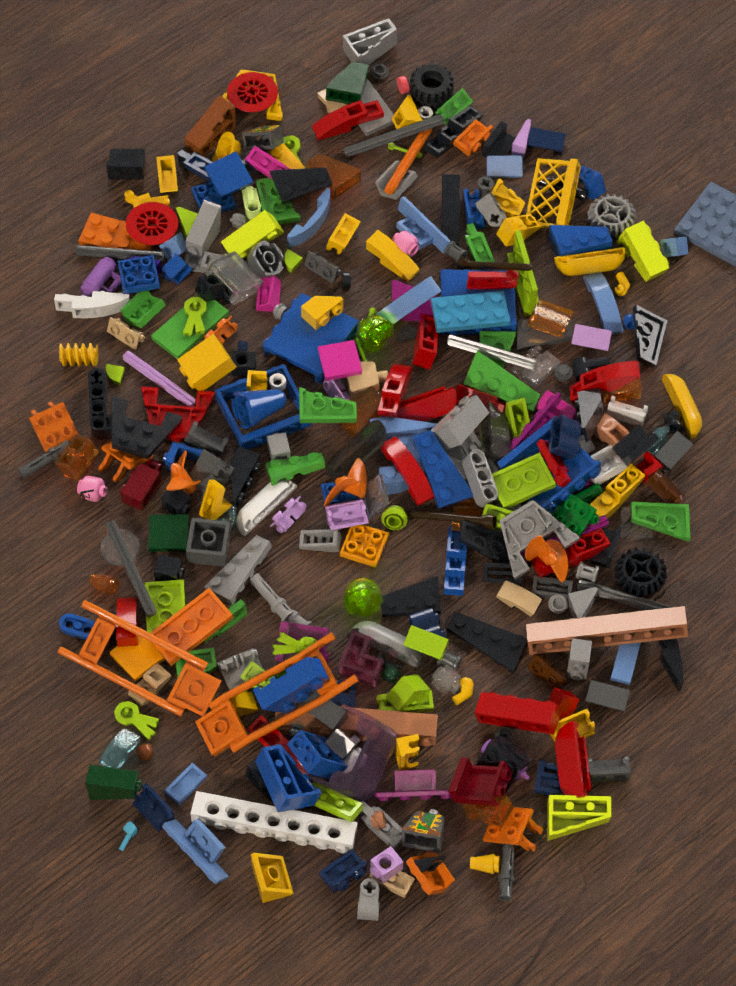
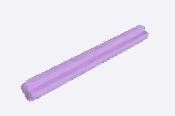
M126 351L123 355L125 362L187 407H194L196 405V399L132 352Z

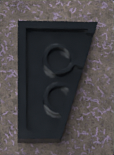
M467 521L460 523L459 542L493 562L510 563L502 530L485 529L482 525Z
M438 576L381 596L382 617L409 616L432 608L434 613L441 614Z

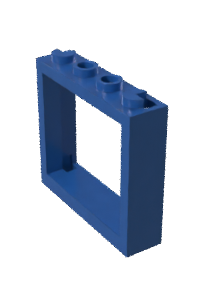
M285 364L266 370L267 385H269L272 375L277 373L283 374L286 378L285 388L299 414L248 434H241L225 402L235 398L233 396L234 393L247 391V378L239 379L235 383L223 385V387L215 390L216 401L239 447L250 450L266 444L267 436L274 433L286 432L287 436L312 426V423H300L299 391Z

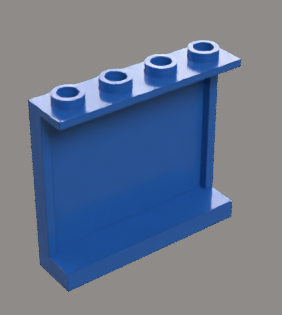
M440 270L441 297L504 291L510 318V325L441 332V335H479L480 331L516 332L514 288L468 289L466 286L468 272H506L507 270Z
M301 293L298 298H294L288 312H284L279 325L276 324L274 326L271 336L264 340L262 348L265 357L271 353L314 374L315 382L322 384L325 377L318 354V347L351 341L358 332L359 320L341 312L338 316L330 319L325 326L315 330L301 317V306L311 299V297Z
M553 418L498 461V470H502L539 453L540 449L536 443L540 439L550 442ZM580 445L577 457L570 460L562 458L568 469L567 474L571 482L564 486V488L556 483L555 488L528 499V502L535 501L551 514L561 502H566L570 494L576 490H581L587 481L591 478H596L600 474L601 462L599 460L596 462Z

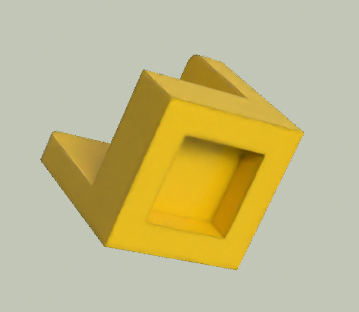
M248 370L247 391L267 390V372Z

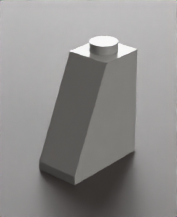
M204 200L187 236L185 244L186 254L200 259L203 258L205 251L209 249L220 232V205Z

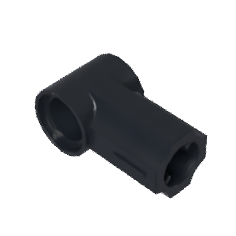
M579 357L572 361L577 381H580L581 374L610 365L609 358L607 357L588 360L586 357Z

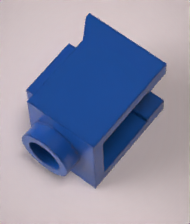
M175 252L173 258L161 270L164 272L162 276L169 283L173 281L178 285L193 269Z

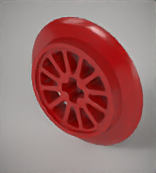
M248 72L235 77L230 82L227 96L230 103L235 105L237 109L245 112H259L269 108L276 101L278 88L269 76L258 72Z
M158 202L140 204L133 208L126 218L128 234L135 241L145 245L164 243L171 239L178 229V218L175 212L169 206Z

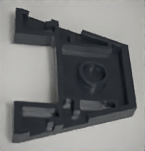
M112 396V449L149 459L163 444L166 437L171 435L172 431L182 423L183 416L166 412L162 425H153L124 416L128 407V400Z

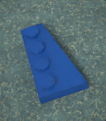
M430 430L413 436V442L427 480L434 493L438 509L473 498L470 487L433 432Z

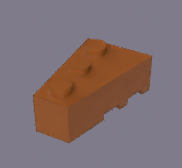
M219 95L185 136V149L190 153L196 152L203 157L213 150L225 132H232L236 129L235 105Z

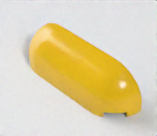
M625 247L557 256L554 257V263L556 268L567 276L607 272L621 266L625 259L626 250Z
M664 374L662 376L664 386L676 411L682 414L681 422L691 440L697 436L702 428L701 415L684 380L674 374Z

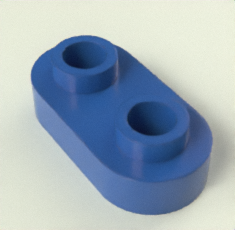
M71 613L63 615L59 620L60 630L64 634L86 640L89 635L85 631L91 630L95 624L93 620ZM68 624H72V625H73V626L70 627V628L66 627Z

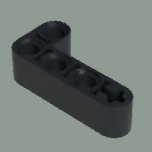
M93 368L88 373L91 433L98 440L112 439L111 415H108L105 372L101 368Z

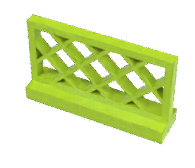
M521 230L515 231L513 253H507L506 257L508 263L530 264ZM516 270L519 272V279L515 289L523 317L541 314L542 309L537 295L538 288L533 271Z

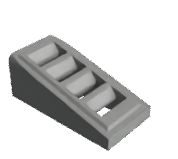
M338 529L301 530L299 548L301 550L340 552L342 536ZM308 536L310 537V543H307ZM315 537H318V543H315Z

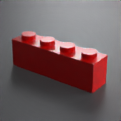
M481 692L474 712L479 723L552 735L555 734L561 716L557 704L552 701L542 702L536 701L533 698L523 699L517 698L514 695H499L495 692Z

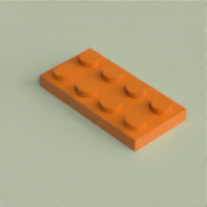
M95 213L90 214L78 240L79 245L133 250L152 251L155 246L135 241L128 234L125 221Z
M208 588L153 630L151 634L189 653L234 617L213 591ZM153 644L170 666L181 659Z

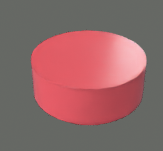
M405 76L398 77L397 86L400 93H409L410 86Z

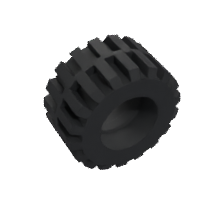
M429 63L427 66L424 64L421 68L417 67L416 71L412 72L410 77V95L416 106H420V108L427 106L436 111L453 96L454 78L449 70L446 71V67ZM427 86H435L437 88H428Z

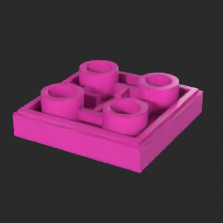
M354 340L318 347L325 381L362 374Z

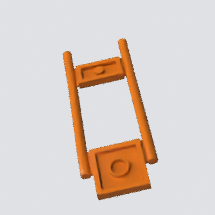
M86 600L83 601L81 607L98 615V618L79 655L62 646L59 648L58 654L180 717L185 708L202 717L205 715L209 703L222 682L204 672L208 662ZM116 625L186 660L167 700L97 665Z
M332 632L295 656L225 692L210 702L209 707L212 711L195 721L211 755L217 756L229 747L233 753H236L251 742L326 703L357 683L359 680L354 674L338 684L322 653L319 651V649L336 639ZM306 657L320 659L329 677L323 687L317 690L320 697L248 735L229 699L284 671Z

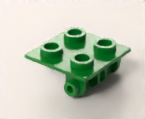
M572 494L569 495L555 519L563 523L579 537L588 523L597 524L599 521V517L595 513L597 509Z

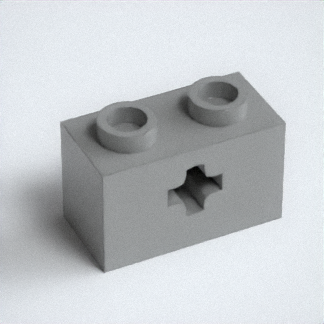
M572 638L567 667L568 678L577 681L586 680L592 641Z

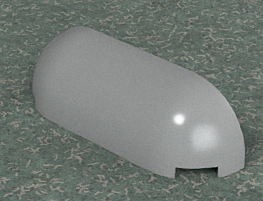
M359 622L348 633V636L411 666L419 668L421 664L422 653L403 646L406 639L405 636L375 622Z

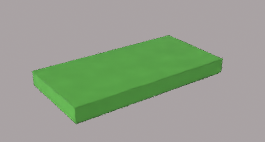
M215 300L205 301L206 313L201 317L205 334L200 333L196 335L194 326L193 334L189 336L188 334L183 335V330L189 317L185 314L183 307L151 335V339L178 359L195 346L211 329L215 328L223 318H226L229 315V310Z

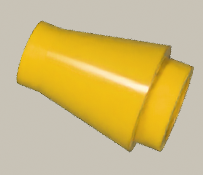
M489 854L470 858V869L490 874L500 872V856Z

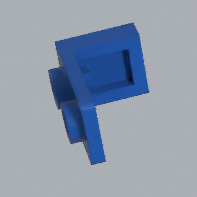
M581 165L579 181L584 183L586 190H588V198L593 200L606 192L602 174Z
M173 442L169 452L166 451L163 458L166 471L171 472V465L177 463L185 450L187 451L186 459L197 462L203 449H196L184 443L178 444Z

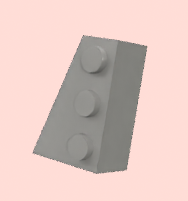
M389 18L343 35V50L351 62L369 65L397 45V28Z
M477 395L470 398L466 396L431 431L446 451L461 445L489 414V411Z

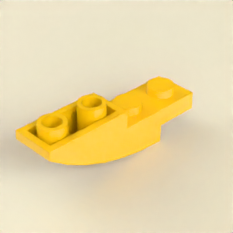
M630 464L590 504L597 509L595 513L598 517L605 515L608 519L640 485L646 475Z

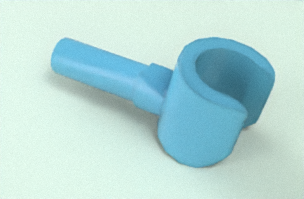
M131 821L123 828L127 834L119 847L121 851L125 849L131 837L138 833L137 827Z

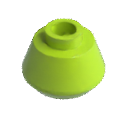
M397 505L387 508L381 517L383 525L391 530L403 529L408 521L404 509Z

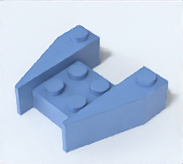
M394 417L370 419L369 431L372 447L379 446V444L397 437L413 455L426 476L412 437L430 431L436 423ZM395 465L379 467V484L382 495L401 493L409 489Z

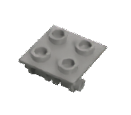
M252 648L217 662L229 690L246 682L240 676L251 661H254L263 668L258 659L259 655L256 649Z

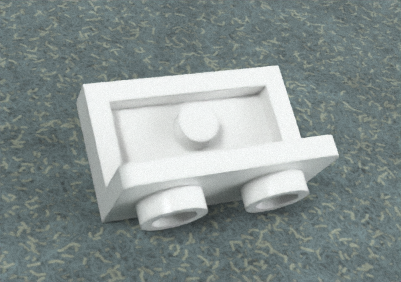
M610 444L591 455L596 462L598 460L601 462V472L596 478H591L592 483L600 485L628 467L616 455L612 448L613 445Z

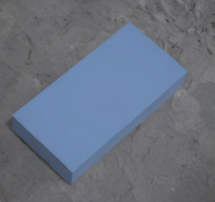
M191 763L164 790V793L180 806L207 779V775L195 764Z

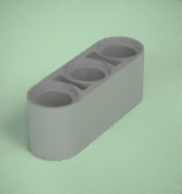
M474 449L463 459L462 466L476 504L480 507H485L486 503L491 504L498 497V491L484 453L481 450Z

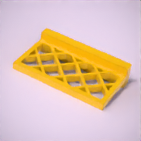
M537 158L526 215H533L537 212L541 217L537 220L541 225L540 228L549 229L550 225L569 226L581 170L578 159L564 161ZM541 164H546L551 167V169H549L544 174H542V172L540 171ZM561 166H567L566 172L562 175H559L556 171ZM555 172L558 178L549 183L546 177ZM544 179L548 185L539 191L537 183ZM562 181L564 184L563 188L556 192L552 186ZM551 188L555 194L546 200L542 194ZM541 196L544 202L536 207L533 204L534 200ZM558 197L560 204L553 209L549 203ZM548 205L551 211L542 216L539 210ZM553 214L557 217L556 224L548 223L546 219Z

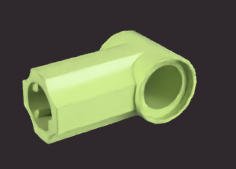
M252 186L242 190L245 215L248 222L261 213L257 188Z

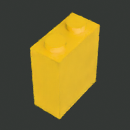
M214 334L177 359L181 365L179 370L184 377L188 376L189 378L186 380L192 389L196 388L198 391L206 390L236 368L224 346Z

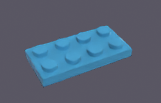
M504 291L431 298V307L437 333L510 325Z

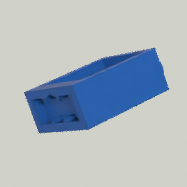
M300 730L287 743L289 748L308 774L335 781L348 768L346 763L325 744L327 741L326 737Z

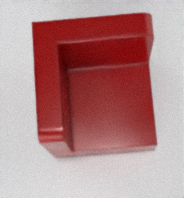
M649 451L645 452L643 460L635 465L637 469L646 475L642 481L645 485H647L645 482L657 469L662 471L663 467Z
M554 687L548 701L557 704L561 712L560 718L563 719L573 715L580 699L570 691Z

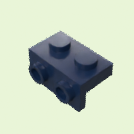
M351 849L319 872V876L333 894L337 891L341 892L354 879L359 880L366 874L367 862L365 860L362 861L355 851Z

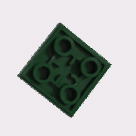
M188 514L150 515L149 552L186 551L188 542Z

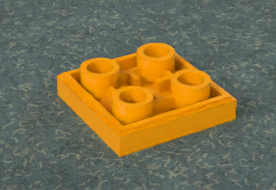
M363 524L351 526L341 548L340 557L376 568L389 537V532Z
M139 636L137 646H117L110 651L113 659L134 682L143 677V674L156 663L160 664L165 660L151 642Z

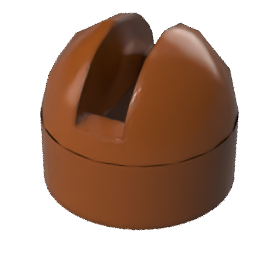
M150 744L141 745L135 750L138 758L143 761H148L153 756Z

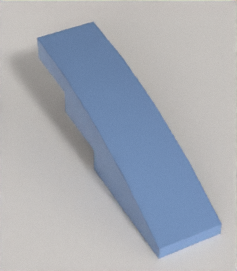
M641 642L619 645L611 681L630 685Z

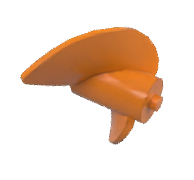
M186 450L177 463L171 465V481L166 490H182L189 495L196 490V485L201 480L192 481L184 469Z
M360 458L355 460L347 476L336 478V485L328 494L324 507L329 505L342 491L358 496L360 499L365 497L367 473Z
M541 535L532 539L526 548L525 558L531 561L538 556L546 565H551L559 581L564 582L568 572V559L563 545L553 539L545 542Z

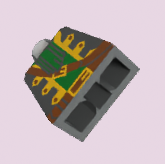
M281 125L260 126L242 133L245 150H252L254 146L259 149H274L284 143Z
M435 809L429 810L428 813L415 812L402 828V846L441 852L444 837V817Z

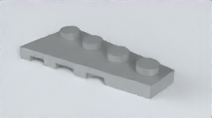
M256 535L204 586L205 589L210 588L218 598L233 605L238 592L241 593L245 588L244 583L255 573L254 568L256 565L261 564L272 548L270 541Z

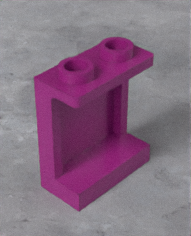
M282 621L280 623L279 637L280 632H283L297 641L305 636L312 637L318 641L329 634L330 628ZM278 641V644H277V645H285V644ZM325 645L319 651L328 665L329 653L326 652L327 645ZM296 653L278 654L275 657V661L283 662L295 656Z

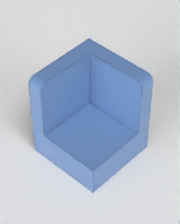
M180 232L168 241L160 244L159 247L169 261L173 258L175 252L178 255L185 252L186 240Z
M687 236L660 240L661 252L665 257L687 255L689 253Z

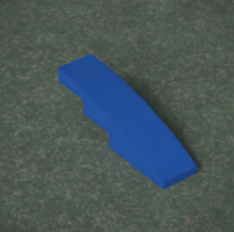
M448 526L444 595L463 596L467 546L458 541L460 527Z

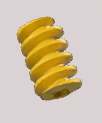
M60 343L59 360L64 367L68 365V362L71 367L76 362L78 366H82L83 361L85 366H89L90 362H92L93 366H97L99 357L98 344L96 348H93L92 343H90L88 348H86L85 344L82 343L81 348H78L77 343H75L74 347L71 348L70 344L67 343L66 349H64L62 343Z

